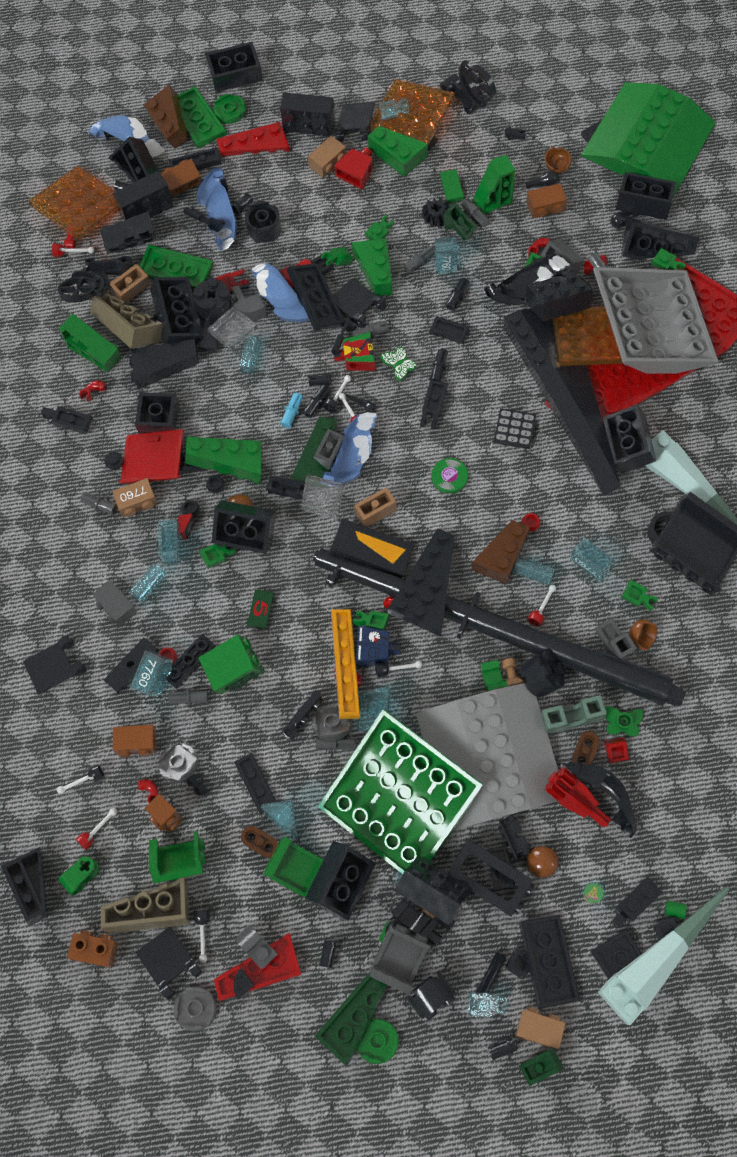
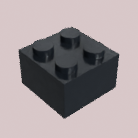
M139 392L135 422L139 434L176 430L179 402L176 394Z

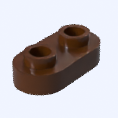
M586 731L581 734L571 762L575 763L578 762L579 758H583L585 763L581 764L582 766L592 764L599 746V737L596 733ZM590 740L592 742V745L587 746L585 744V741Z
M254 826L246 827L241 833V840L246 847L265 858L272 857L278 845L275 838ZM250 835L256 836L254 841H249ZM268 845L273 846L270 852L266 851V846Z

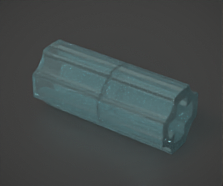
M248 335L246 337L239 370L242 373H254L261 339L257 336Z
M518 556L513 573L550 585L555 568Z
M153 563L129 593L141 603L144 602L167 573L162 567Z

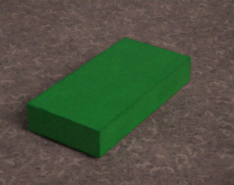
M457 170L440 172V179L447 203L463 201L464 195Z

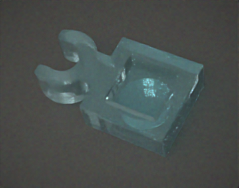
M395 99L379 103L382 121L399 117L398 113L410 112L407 99H401L397 103Z
M470 993L468 1015L472 1017H492V1011L498 1014H505L506 1010L499 1009L498 1004L502 1001L506 1002V998L501 996L493 998V994Z

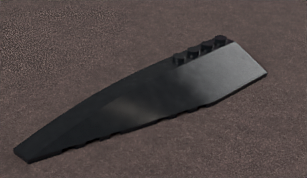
M521 309L504 316V330L603 496L621 488L586 360L561 319L557 317L542 321L531 309Z

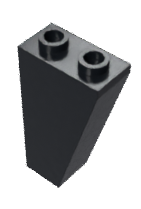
M195 339L131 349L129 364L130 367H133V372H130L132 383L135 382L137 389H140L199 364Z

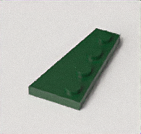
M318 418L290 479L304 481L309 486L327 488V485L322 484L321 480L323 479L324 472H329V470L321 465L314 458V455L327 430L330 429L336 432L337 419Z
M369 973L315 1035L346 1067L351 1061L389 986L370 977Z

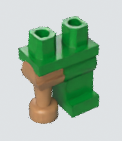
M515 658L501 661L502 669L507 671V680L502 679L498 660L481 663L480 672L486 692L523 684V680L517 677L515 671L517 667Z

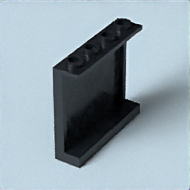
M688 492L680 498L649 551L657 559L669 564L671 569L682 573L688 581L700 586L702 591L712 595L721 591L722 588L719 585L737 556V524L692 492Z

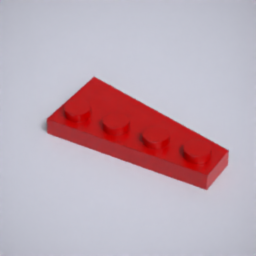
M280 121L216 139L221 156L243 155L244 152L259 154V151H268L269 153H274L276 150L290 151Z
M290 933L269 945L278 955L263 970L249 957L241 964L215 978L214 984L219 1001L235 997L234 979L241 968L255 984L248 992L301 976Z

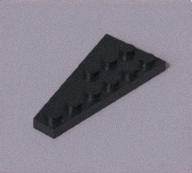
M437 528L388 607V614L441 636L455 535Z

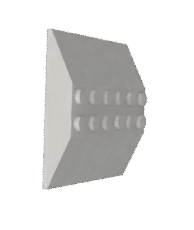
M595 267L593 269L624 364L643 373L676 374L718 363L687 271Z
M525 683L458 699L416 713L423 739L483 784L455 830L557 802L544 789L546 788L545 785L549 783V776L553 772H558V767L537 697L527 689Z

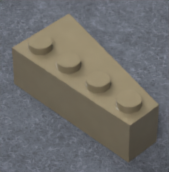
M106 292L102 297L96 294L92 298L90 313L128 347L137 348L160 342L163 323L160 321L155 323L151 320V316L147 314L143 316L137 312V308L124 305L125 301L109 292Z
M184 877L177 879L175 882L160 885L156 889L138 893L139 895L124 898L101 907V929L106 934L190 925L188 883Z

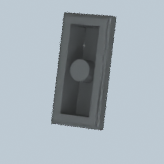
M330 429L327 430L314 455V458L326 469L330 470L345 436Z

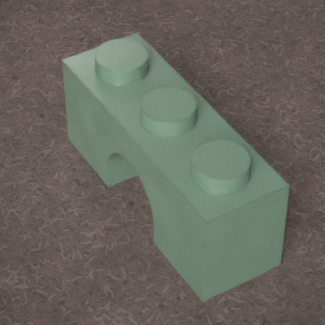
M601 695L583 699L580 703L571 707L562 708V705L542 710L541 712L548 735L603 721L607 714Z

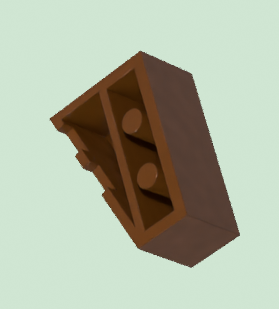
M169 84L147 101L144 107L165 139L176 149L188 137L181 115L182 110L179 106L178 94Z
M512 520L472 562V571L507 584L527 540L530 527Z

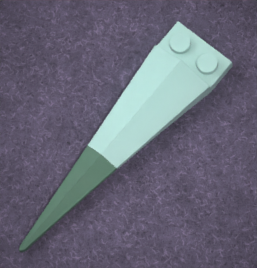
M664 430L652 439V444L657 461L645 466L683 493L692 492L737 524L736 516L677 442L675 443Z
M730 887L723 888L668 935L614 974L598 991L600 996L626 1025H631L641 1012L647 1009L723 900Z

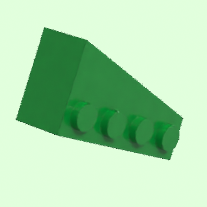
M187 437L185 463L207 470L213 469L225 475L226 473L237 476L236 478L243 480L245 478L259 484L261 477V441Z

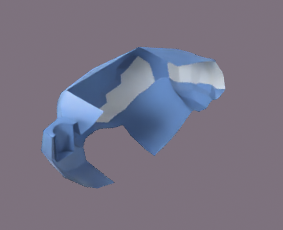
M124 115L112 116L92 125L88 131L95 138H98L100 135L105 138L103 132L105 131L122 141H125L128 137L142 139L151 157L158 156L165 151L164 147L157 140L149 138L144 126L136 118Z
M221 167L212 169L205 176L197 192V202L201 206L206 207L208 219L213 217L217 220L225 221V226L221 231L215 232L210 229L216 235L215 241L219 250L223 251L229 248L236 239L237 223L226 189L220 183L224 179Z
M265 263L258 264L251 269L254 278L257 279L256 285L264 301H266V298L275 307L273 312L277 317L287 322L301 323L309 321L299 296L296 295L277 268Z
M376 413L358 414L344 429V441L333 468H331V472H324L323 479L321 480L322 484L327 486L343 485L354 481L363 473V470L359 471L371 454L372 438L370 430L375 426ZM360 458L361 463L356 466L357 461Z

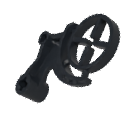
M464 60L459 66V77L456 74L450 75L440 83V89L444 95L459 100L464 106L465 112L470 115L479 107L483 108L488 105V102L496 95V87L493 79L484 68L479 65L469 67V62ZM472 71L477 72L479 76L475 75Z
M122 256L106 262L95 261L94 258L86 259L85 266L81 271L73 272L72 278L63 281L58 286L60 299L65 302L78 303L89 300L96 294L102 297L109 289L110 283L107 275L121 276L133 267L132 258L130 256Z

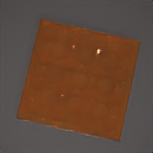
M395 79L372 117L370 133L381 126L429 145L454 101L455 94Z
M79 166L73 168L29 200L31 207L77 240H80L118 211L113 196L115 191Z
M605 306L591 307L553 318L559 366L624 364Z

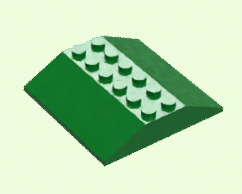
M625 82L582 152L581 157L623 176L625 172L676 182L674 197L716 122L692 99L660 84Z
M383 709L318 808L403 874L418 855L430 861L433 860L468 811L483 784Z

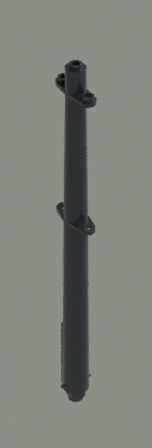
M321 548L319 551L316 550L313 556L315 566L333 572L326 579V585L331 589L334 588L339 577L343 576L395 597L405 581L402 578L332 553L324 548ZM480 592L475 593L470 604L446 596L443 618L461 625L457 634L458 639L462 638L468 627L535 655L549 650L555 661L561 662L565 667L661 706L666 702L673 706L678 705L681 707L686 691L681 687L673 685V678L624 659H619V657L601 650L593 651L479 608L476 605L480 598Z

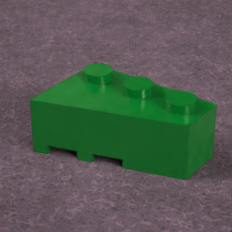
M379 126L368 135V148L372 153L403 177L408 175L428 157L427 143Z
M507 155L496 157L490 161L475 193L473 202L477 207L481 208L483 214L512 203L516 170Z
M386 238L351 242L352 255L357 260L359 268L364 273L372 292L377 296L392 295V279Z
M73 313L59 327L60 333L69 349L107 373L121 359L119 348L114 343H110Z

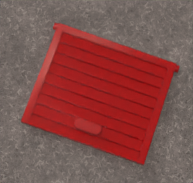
M184 430L127 435L119 484L135 483L148 478L149 482L181 478L179 473Z

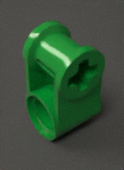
M81 857L59 877L58 881L71 896H75L98 874L99 864L90 857ZM86 864H89L90 869L86 871Z

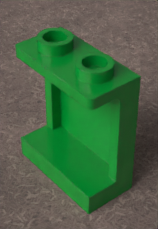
M237 634L198 658L214 692L222 695L228 691L227 687L251 672L258 673L261 671L258 666L260 664L259 659L255 654H252L250 649L252 645L248 638Z
M198 831L194 832V841L160 847L157 839L149 840V871L154 884L203 873V864H206V858L202 850H205L204 838L199 837Z
M282 837L262 875L305 898L324 859L292 843V840Z

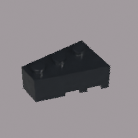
M128 137L108 157L118 165L120 170L128 175L127 177L133 183L158 171L142 139Z
M149 211L114 225H106L103 229H100L107 254L157 241Z

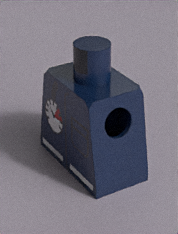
M358 626L357 667L375 666L376 662L388 664L389 654H400L401 643L390 642V633L388 631Z

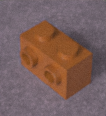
M192 159L183 160L179 165L173 168H166L161 173L169 187L171 197L201 184V176Z
M561 183L527 191L526 203L532 219L565 211L567 199Z
M153 725L113 727V752L121 758L131 757V754H139V756L145 757L150 756L151 753H156V728Z
M160 793L144 808L151 815L149 820L160 831L165 829L169 833L171 830L175 831L181 825L180 821L183 818Z
M81 930L80 934L73 933L67 959L112 968L118 942L113 941V936L101 934L100 938L93 937V932Z

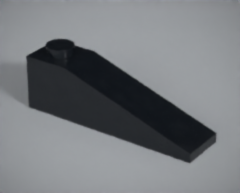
M628 218L623 234L622 256L636 260L654 258L661 248L675 256L694 255L700 237Z

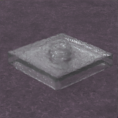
M232 307L208 328V332L233 351L257 330L258 326L236 308Z
M308 474L305 480L301 510L337 519L344 484Z

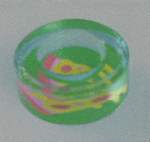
M590 882L583 889V897L590 904H598L604 898V888L597 882Z

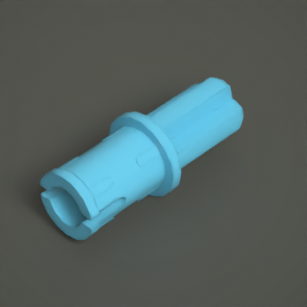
M297 392L292 395L289 405L285 407L286 411L280 422L283 427L291 428L295 416L299 413L298 409L303 395Z

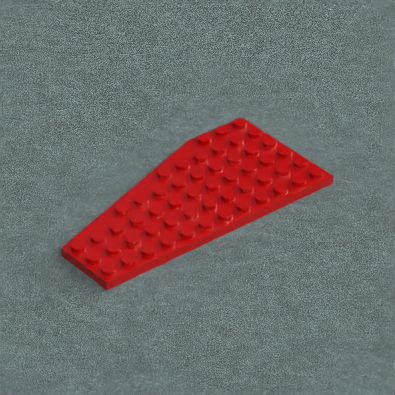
M676 257V262H682L686 264L685 262L681 261ZM686 264L684 270L688 273L712 345L718 357L727 352L737 341V295ZM611 325L584 355L602 421L605 416L637 404L640 405L697 370L693 369L676 374L643 373L624 364ZM546 400L545 405L551 409L550 405Z

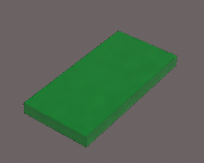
M196 86L178 94L186 132L198 149L227 135L225 128Z
M148 244L139 267L148 275V279L154 280V277H189L191 289L194 290L199 283L208 279L214 263L212 260Z

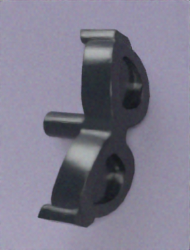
M193 774L186 779L187 785L193 786L196 795L205 796L210 793V790H207L201 784L204 782L203 778L197 781Z

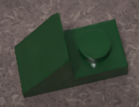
M453 202L443 214L445 230L453 228L463 241L467 240L477 228L456 202Z
M554 1048L519 1065L529 1086L564 1069Z

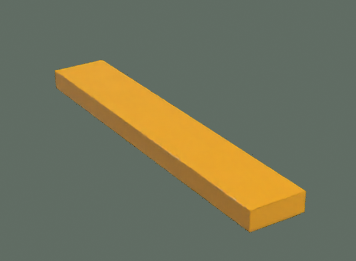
M332 609L331 619L339 719H359L360 707L351 609Z

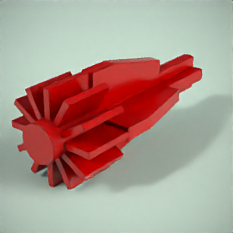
M563 767L558 772H553L549 776V783L545 785L546 788L544 790L563 807L584 818L589 815L603 828L609 825L611 818L597 807L599 804L588 787L570 771Z

